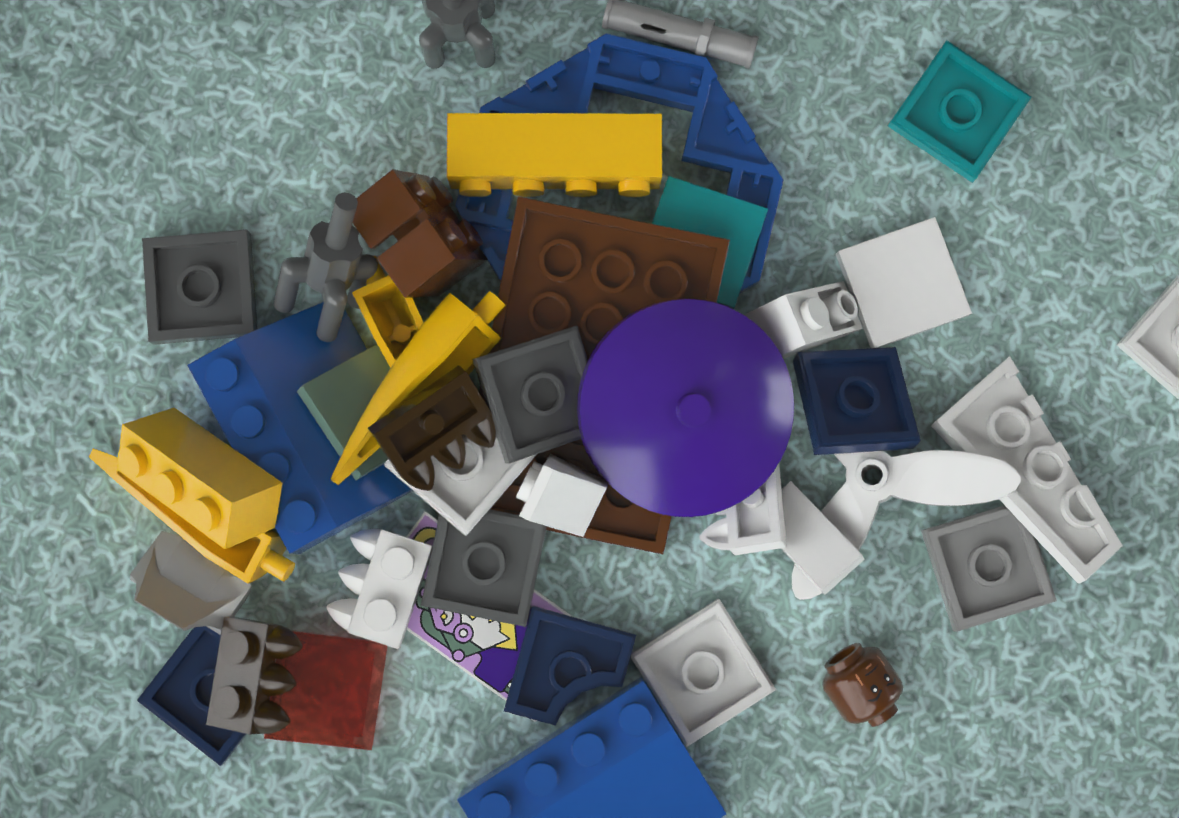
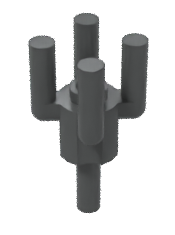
M421 0L424 12L431 21V24L419 36V44L428 67L437 69L444 64L445 56L442 46L447 41L453 43L468 42L473 47L476 63L482 68H489L495 63L496 56L492 34L481 24L482 18H490L495 13L494 0Z
M346 192L336 196L330 222L321 221L312 228L309 233L304 257H289L282 262L273 302L276 310L287 313L292 311L295 306L300 283H307L313 290L322 293L324 304L316 333L318 338L325 342H332L337 338L347 302L351 307L360 309L352 292L366 286V281L376 273L378 268L377 259L373 255L362 254L363 248L358 240L359 231L352 225L358 201L354 195Z

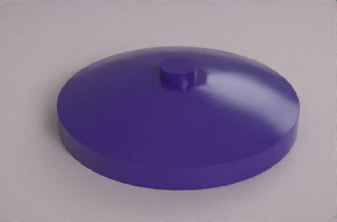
M695 299L669 300L649 305L628 315L608 331L598 343L585 366L580 381L577 402L578 425L581 439L592 464L602 478L620 495L642 508L662 515L674 517L705 516L740 503L760 488L774 472L783 457L791 436L794 421V393L791 378L781 353L769 336L752 320L732 308L715 302Z

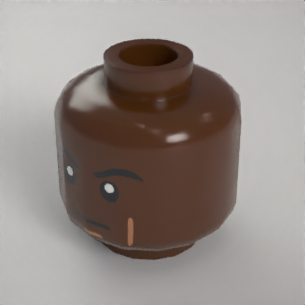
M854 643L837 652L824 665L827 673L822 681L823 689L846 722L860 724L868 721L871 727H875L889 720L898 711L894 703L902 694L903 685L901 679L879 648H863L860 643Z

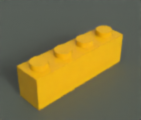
M447 113V179L451 189H459V194L469 197L488 196L491 194V189H512L513 195L521 197L541 196L544 194V189H565V194L573 197L597 195V189H618V194L625 197L650 195V189H660L662 180V114Z

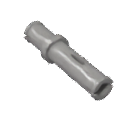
M608 0L602 21V28L604 29L609 28L653 42L695 52V55L709 56L745 66L747 69H750L759 36L756 35L751 36L715 26L716 20L705 18L704 22H700L625 0Z

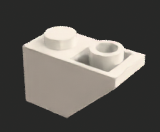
M844 281L785 294L744 314V316L752 320L769 336L783 359L796 355L797 352L807 351L863 329L858 317L857 303L848 292Z
M550 454L544 465L534 461L532 467H530L516 498L526 502L519 516L531 522L583 537L607 489L608 483L603 478Z

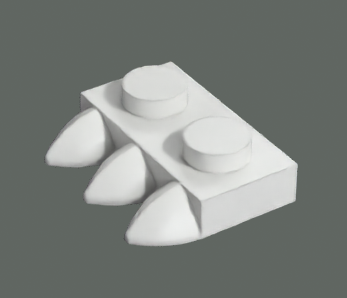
M779 464L766 482L749 497L728 509L713 513L716 515H726V518L720 519L708 526L699 536L700 540L712 548L730 550L734 555L787 548Z
M365 529L352 534L350 539L357 551L365 558L371 560L370 564H353L338 571L344 584L352 592L359 595L358 599L348 598L334 601L327 605V610L333 620L347 630V633L399 649L408 627L433 546L386 530Z

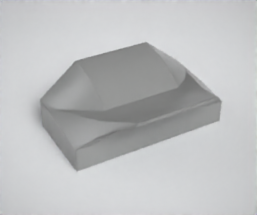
M161 531L130 574V580L136 583L134 601L183 631L206 626L221 635L224 617H234L251 593L252 588L250 583L247 584L204 557L180 535Z

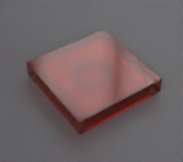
M291 630L300 639L303 647L293 656L275 659V662L289 670L297 684L291 691L283 695L269 696V700L276 702L285 710L291 721L288 726L278 732L263 734L264 739L372 750L387 645L368 639Z

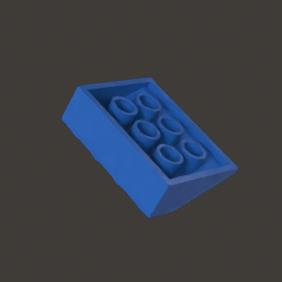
M324 302L240 336L187 365L231 447L283 483L275 528L289 554L305 552L413 491L387 469L384 464L355 481L351 474L339 485L331 480L340 456L297 391L303 384L367 350L346 310H344L337 338L332 342H325L318 338L316 332Z
M639 677L460 792L457 798L458 803L468 818H722L726 815L725 810L642 677Z

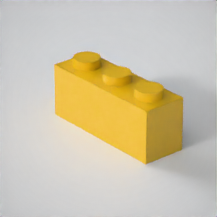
M171 408L122 424L117 470L222 548L227 549L275 528L283 483L176 408Z

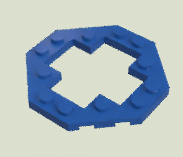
M606 33L587 44V48L564 62L562 60L558 61L526 80L525 85L503 98L500 96L480 108L479 113H588L593 89H598L693 112L681 161L731 173L726 195L768 208L740 294L760 281L784 180L773 162L770 163L755 140L756 135L735 102H731L717 80L718 75L706 57ZM491 189V194L483 197H469L458 193L455 205L456 210L462 220H467L480 235L483 245L479 248L501 282L513 220L508 219L514 196L512 189Z

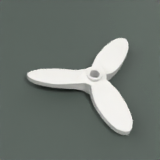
M929 450L891 457L883 451L834 454L846 468V482L821 512L859 551L869 533L880 503L888 501L891 497L934 506H966L987 503L1002 499L1014 492L1021 483V476L1015 468L1005 461L964 451ZM878 469L883 473L882 479L878 484L868 485L864 482V475L868 470ZM794 564L792 589L795 597L805 600L822 594L813 582Z

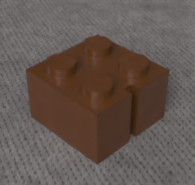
M392 169L356 198L358 205L353 224L370 249H375L392 235L397 239V242L378 256L377 259L405 298L440 296L487 260L479 248L483 245L480 235L467 220L463 219L460 221L449 206L453 202L450 192L434 176L430 179L426 175Z

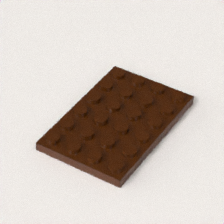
M518 197L498 298L506 306L494 318L492 329L501 339L489 353L566 328L578 326L587 359L589 360L592 352L607 332L625 317L641 308L659 302L681 299L705 300L717 303L730 240ZM480 386L479 393H480L481 397L483 398V400L485 401V398H484V395H483V392H482V389H481V386ZM582 439L538 453L490 509L520 515L526 502L516 498L519 489L534 461L544 465L550 454L602 478V476L592 464ZM608 484L583 537L548 526L546 530L664 554L671 516L652 512L634 504Z

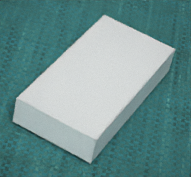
M790 481L781 489L787 548L781 549L813 584L826 595L865 559L853 544Z

